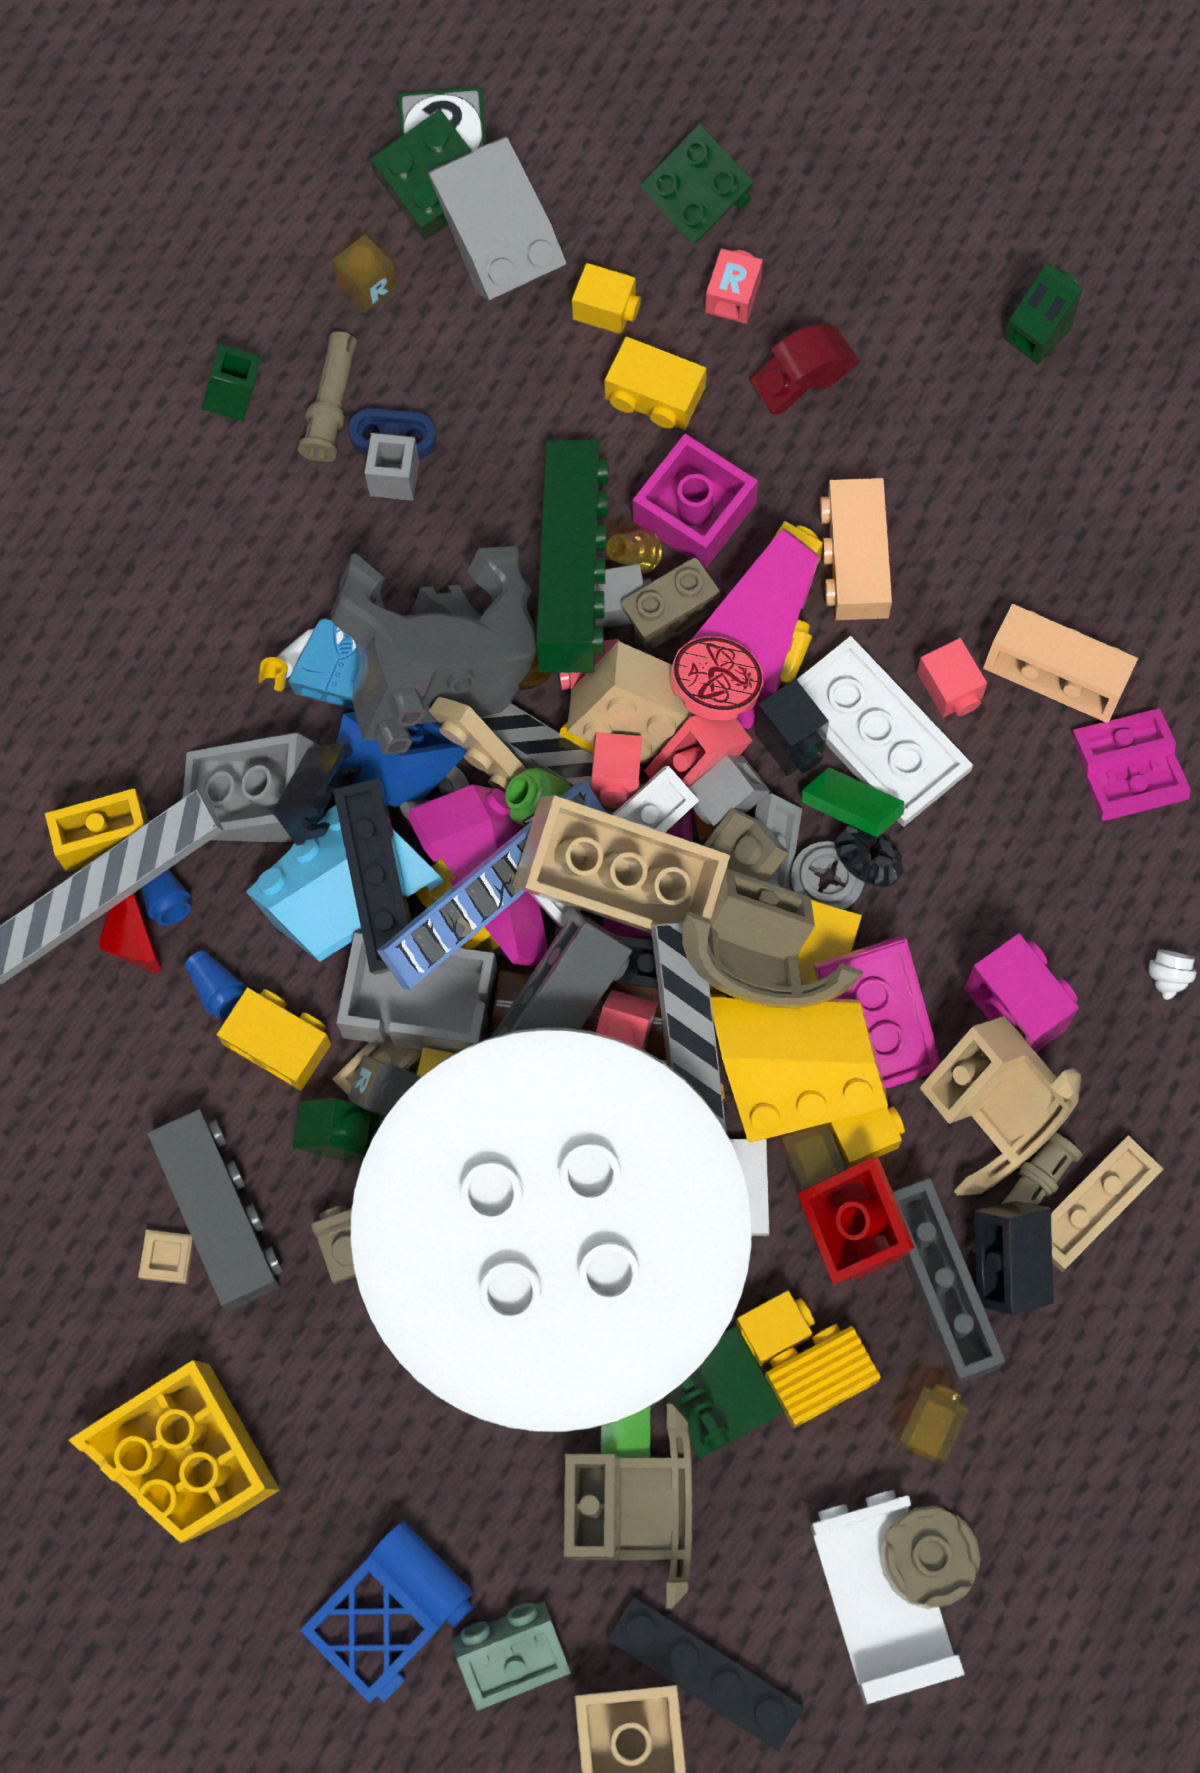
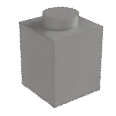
M371 433L365 467V478L370 496L413 501L419 467L415 437Z
M640 564L606 569V584H597V591L605 592V619H596V626L609 628L632 624L623 611L621 602L623 599L652 583L650 578L642 579Z
M728 754L689 787L690 791L699 800L693 806L694 811L706 824H712L713 826H718L731 809L747 813L771 792L744 756Z

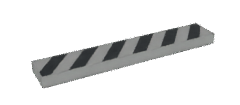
M512 703L500 713L480 717L527 768H541L569 782L571 787L578 782L586 781L591 788L594 760L592 753L560 736V733ZM638 783V790L643 786ZM602 805V807L604 808V810L606 811V813L611 814V815H612L617 809H619V808H608V807Z
M196 789L0 926V984L12 978L223 832L224 830L204 793Z
M684 921L651 925L667 1065L680 1074L703 1097L726 1132L709 983L701 978L688 962L682 944V925Z

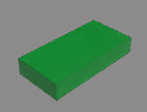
M832 768L826 769L802 790L803 804L875 837H879L904 814V801Z

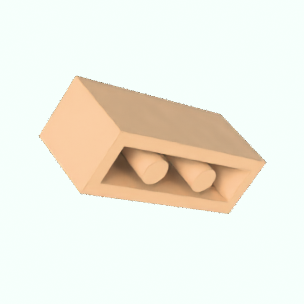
M883 478L830 480L828 497H820L821 524H829L830 538H823L822 540L823 564H832V579H825L826 606H834L835 620L889 618L892 596Z
M1012 604L992 643L983 669L1109 723L1138 658L1116 647H1111L1081 634L1077 630L1067 628L1044 618L1033 611Z

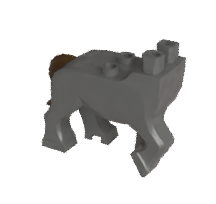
M516 546L478 548L467 570L475 583L485 589L493 600V603L484 612L483 616L466 599L460 585L448 586L449 593L436 594L434 587H421L412 609L415 613L413 615L405 616L384 608L380 593L385 577L360 556L351 554L340 578L339 593L331 613V619L334 625L352 637L359 654V670L353 684L352 703L363 740H377L382 754L407 752L412 743L408 732L409 727L416 724L438 722L429 710L439 696L468 705L479 717H485L500 713L514 701L519 690L534 689L550 678L552 673H539L536 644L537 630L533 623L537 613L536 609L530 610L526 607L531 588L521 571L519 552Z

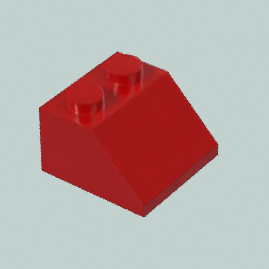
M878 1156L872 1157L797 1193L833 1284L866 1277L901 1261L915 1248Z

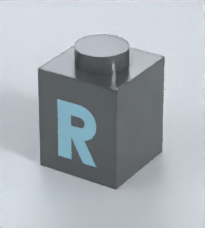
M363 1055L348 1100L364 1109L387 1116L400 1098L422 1077L404 1068Z

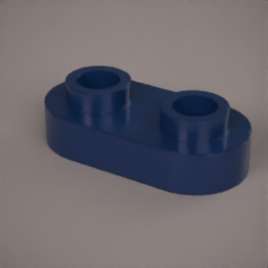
M367 408L357 412L351 418L348 426L352 446L363 455H368L370 440L364 438V435L372 430L386 435L410 437L417 434L422 436L421 442L416 444L419 459L431 454L437 443L434 423L428 416L417 412Z

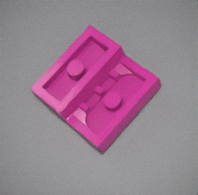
M1160 708L1110 720L1109 723L1102 722L1073 730L1075 747L1095 807L1102 822L1189 800L1191 788L1175 756L1176 742Z

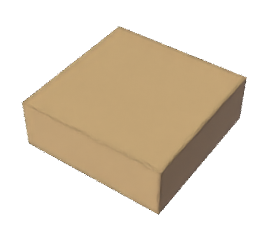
M146 1230L138 1277L143 1280L188 1284L194 1241L191 1235Z

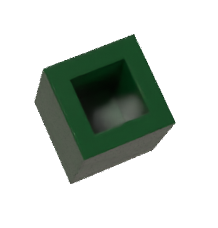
M219 344L201 410L244 422L262 356Z

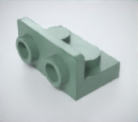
M545 1602L535 1605L533 1603L518 1605L511 1609L507 1616L490 1623L484 1621L473 1623L465 1627L460 1635L452 1639L456 1659L477 1711L571 1674Z

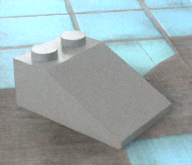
M506 136L427 172L477 294L491 300L566 265L552 225Z
M298 733L187 752L183 798L196 789L204 793L224 830L211 840L291 842L293 840L272 811L306 751L322 746ZM324 813L322 814L319 822L324 818Z

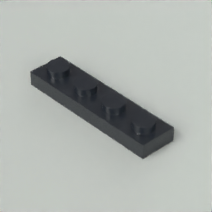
M376 778L333 789L369 970L374 975L390 971L377 950L411 922L383 782Z
M635 1597L632 1598L607 1639L610 1643L777 1752H779L804 1709V1706Z

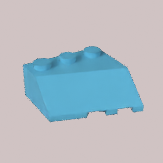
M336 805L330 808L324 818L318 822V824L321 822L330 823V827L323 837L306 840L303 845L297 846L294 843L291 849L270 869L263 872L257 882L246 891L278 930L319 962L352 942L354 933L362 934ZM393 830L406 897H409L424 886H427L432 891L443 884L444 880Z

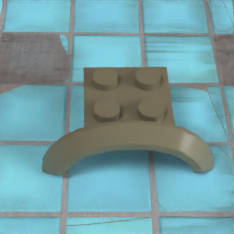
M727 868L711 920L687 912L682 925L683 948L688 962L697 974L717 990L741 1001L773 1008H801L818 1005L836 998L850 989L863 974L862 970L840 964L829 976L802 986L797 955L815 927L811 897Z
M667 1404V1430L671 1458H619L615 1454H565L564 1557L570 1560L671 1561L668 1582H666V1609H672L688 1592L690 1584L693 1540V1481L688 1421L673 1404Z

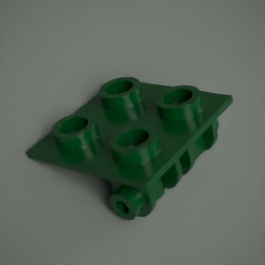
M699 124L640 187L693 245L731 207L735 205L739 210L745 208L751 201V196L748 194L749 189L755 183L704 127Z
M737 1326L723 1333L717 1345L703 1363L682 1384L664 1396L668 1404H673L688 1421L691 1446L699 1460L784 1413L781 1404Z

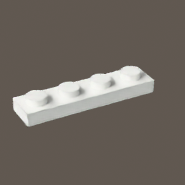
M664 766L612 815L665 833L699 800L669 766ZM530 893L559 927L565 925L574 910L581 911Z

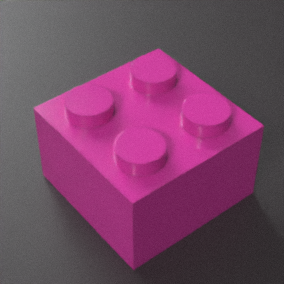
M684 434L634 497L633 523L688 559L697 558L704 569H706L755 506L758 480L692 437Z
M1018 933L973 966L964 990L988 1021L1005 1016L1031 1048L1037 1052L1067 1030L1079 1007L1076 1005L1077 996L1071 986L1062 978L1056 980L1045 966L1048 962L1038 945L1033 941L1027 943L1021 934Z

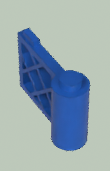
M404 1520L376 1546L368 1559L300 1631L369 1703L377 1696L384 1703L406 1680L399 1672L447 1622L455 1628L473 1610L475 1606L469 1599L475 1592ZM369 1573L383 1586L384 1608H357V1586ZM349 1596V1608H337ZM392 1596L404 1608H392ZM358 1614H384V1644H357ZM392 1614H410L424 1630L411 1644H392ZM330 1615H349V1645H330L316 1629ZM405 1650L392 1663V1651ZM337 1651H349V1663ZM357 1651H384V1673L372 1686L357 1673Z

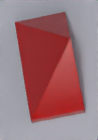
M134 892L108 911L98 944L100 950L155 974L163 970L137 892Z

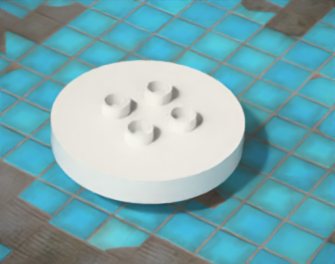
M536 1028L494 1036L466 1047L434 1067L400 1098L372 1139L361 1165L354 1191L351 1213V1247L357 1282L369 1316L385 1344L417 1381L439 1398L485 1421L532 1431H570L611 1423L641 1411L662 1399L682 1384L703 1363L717 1345L730 1323L742 1294L751 1250V1213L742 1168L727 1133L703 1097L680 1074L643 1049L614 1037L570 1028Z

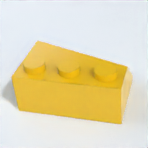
M710 994L721 1056L748 1143L888 1107L885 1083L860 1000L831 999L818 1005L801 1008H773L741 1001L737 998H727L726 994Z
M195 1360L187 1363L69 1439L78 1450L86 1453L101 1467L100 1470L112 1481H116L137 1500V1503L180 1543H184L239 1517L280 1490L210 1364Z

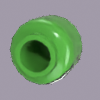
M528 768L515 776L506 789L505 800L508 807L511 808L509 816L514 822L525 827L534 818L540 796L555 795L561 797L572 787L569 782L541 768Z

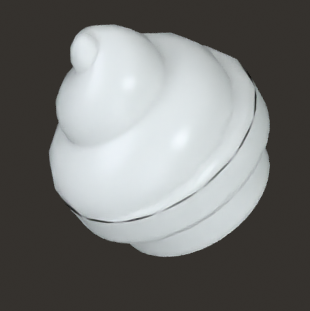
M1158 950L1156 959L1150 960L1149 975L1156 980L1155 986L1162 993L1164 999L1169 1000L1173 998L1177 992L1184 990L1189 983L1194 981L1197 970L1193 969L1194 957L1169 950Z

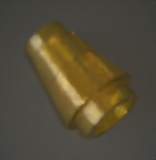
M645 529L613 535L606 545L607 554L612 560L623 566L640 564L641 574L652 571L660 563L663 555L662 545L658 537L653 532Z

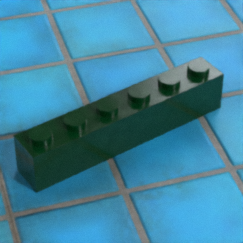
M599 440L546 441L536 640L539 673H594L595 654H604V627L596 626V619H605V592L597 591V584H606V558L598 557V551H607V524L599 523V518H608V492L600 491V485H609L608 458H600Z

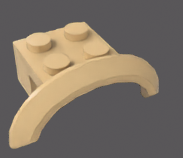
M1005 1016L973 1026L920 1086L922 1092L949 1124L972 1116L1003 1153L981 1170L968 1176L954 1191L957 1195L981 1194L1010 1175L1058 1130L1078 1103L1081 1074L1075 1069L1064 1070L1057 1078Z

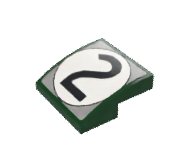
M482 87L398 93L400 137L435 111L441 109L472 151L487 145Z

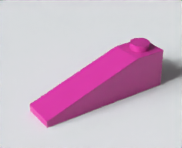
M782 529L691 639L694 640L705 636L724 637L740 643L757 659L762 668V689L755 706L749 711L747 709L745 712L739 713L737 718L742 727L748 730L757 722L758 704L778 691L781 682L779 677L787 653H790L794 641L792 636L800 611L805 606L820 555L786 529Z
M470 785L414 807L406 814L423 849L433 862L442 859L456 878L450 883L452 886L456 885L523 829L522 825L514 822L509 816L511 808L506 803L505 791L497 788L492 789ZM524 892L484 926L513 964L537 967L548 950L540 905L528 892Z

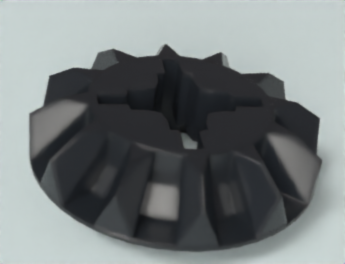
M848 825L836 838L835 849L838 858L853 876L865 883L877 887H889L897 882L904 871L901 864L903 856L892 849V841H886L881 835L875 837Z

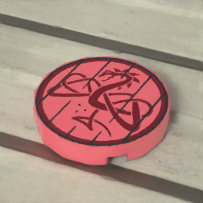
M705 636L689 641L678 650L670 670V684L675 696L678 693L679 697L685 701L683 706L693 714L709 720L728 721L738 718L739 713L745 712L747 709L749 711L755 706L763 686L762 668L755 656L740 643L724 637Z

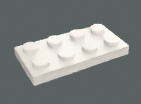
M852 636L848 637L797 679L829 720L825 744L861 782L904 801V814L897 820L903 827L971 772L973 764Z

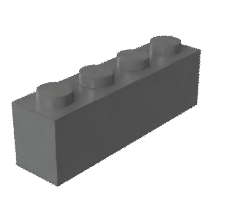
M574 910L491 1037L536 1028H570L580 1030L586 1020L593 1019L599 1012L603 1003V994L611 982L617 981L626 971L629 964V955L632 952L631 948L619 936Z
M198 1109L148 1132V1137L221 1306L227 1312H230L281 1288L276 1275L282 1273L283 1269L273 1247L269 1246L264 1249L257 1232L264 1229L263 1223L254 1204L251 1203L245 1206L238 1189L246 1185L235 1161L233 1160L226 1164L219 1147L226 1145L227 1141L217 1119L214 1118L208 1121L202 1111Z
M931 1178L894 1191V1197L915 1247L903 1258V1262L953 1386L998 1370L1006 1361Z

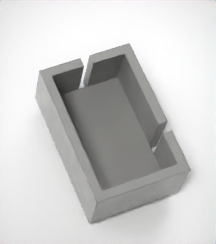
M354 933L337 1018V1025L343 1038L385 1044L386 1035L391 1037L394 1046L420 1050L426 1047L451 1053H458L468 1046L485 1040L489 1023L487 1009H491L498 972L495 954L459 948L412 989H403L391 971L376 975L370 973L363 936L361 933Z

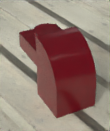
M822 324L812 325L793 333L771 349L775 356L750 381L771 413L779 415L785 412L811 387L827 389L833 386L859 362V359L837 327Z

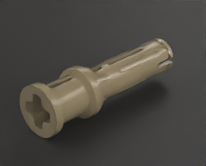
M337 331L330 334L315 403H312L306 411L305 418L308 421L305 438L299 441L298 452L309 460L332 462L336 459L337 448L334 444L337 431L343 427L345 420L344 413L341 410L342 400L357 344L354 336L350 338L348 343L350 334Z
M1055 1132L1043 1144L1030 1163L1024 1162L1021 1165L1019 1172L1021 1178L1001 1204L1020 1201L1037 1205L1044 1196L1049 1197L1051 1194H1055L1059 1188L1057 1185L1058 1180L1072 1162H1079L1083 1156L1082 1153L1070 1141ZM975 1239L968 1246V1249L973 1254H975Z

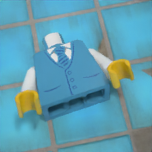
M321 619L316 628L305 631L277 657H268L262 660L259 668L258 682L262 683L266 678H274V689L282 691L285 687L286 678L290 676L288 682L294 694L354 710L352 703L353 684L359 670V654L354 639L336 627L332 620Z

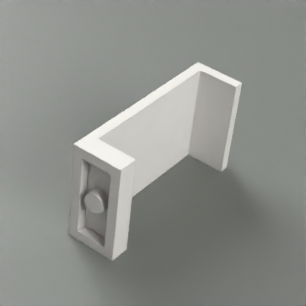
M894 1490L866 1498L868 1507L849 1513L847 1504L818 1512L820 1522L811 1525L812 1534L864 1704L873 1703L965 1675L959 1655L953 1654L939 1607L926 1609L907 1603L893 1592L883 1575L880 1559L883 1536L893 1521L908 1512V1508L911 1506L908 1495L896 1499Z

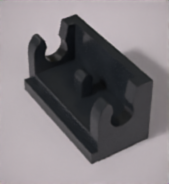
M347 741L308 749L272 811L297 846L303 845L306 840L323 837L327 833L330 823L321 822L318 824L334 794L333 789H337L338 785L342 782L356 779L361 771L360 766H352L350 768L340 766L342 761L349 758L354 751Z

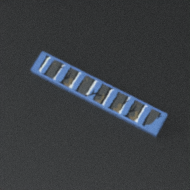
M586 781L576 783L561 796V798L606 813ZM532 821L377 950L403 989H412L525 892L513 888L512 885Z

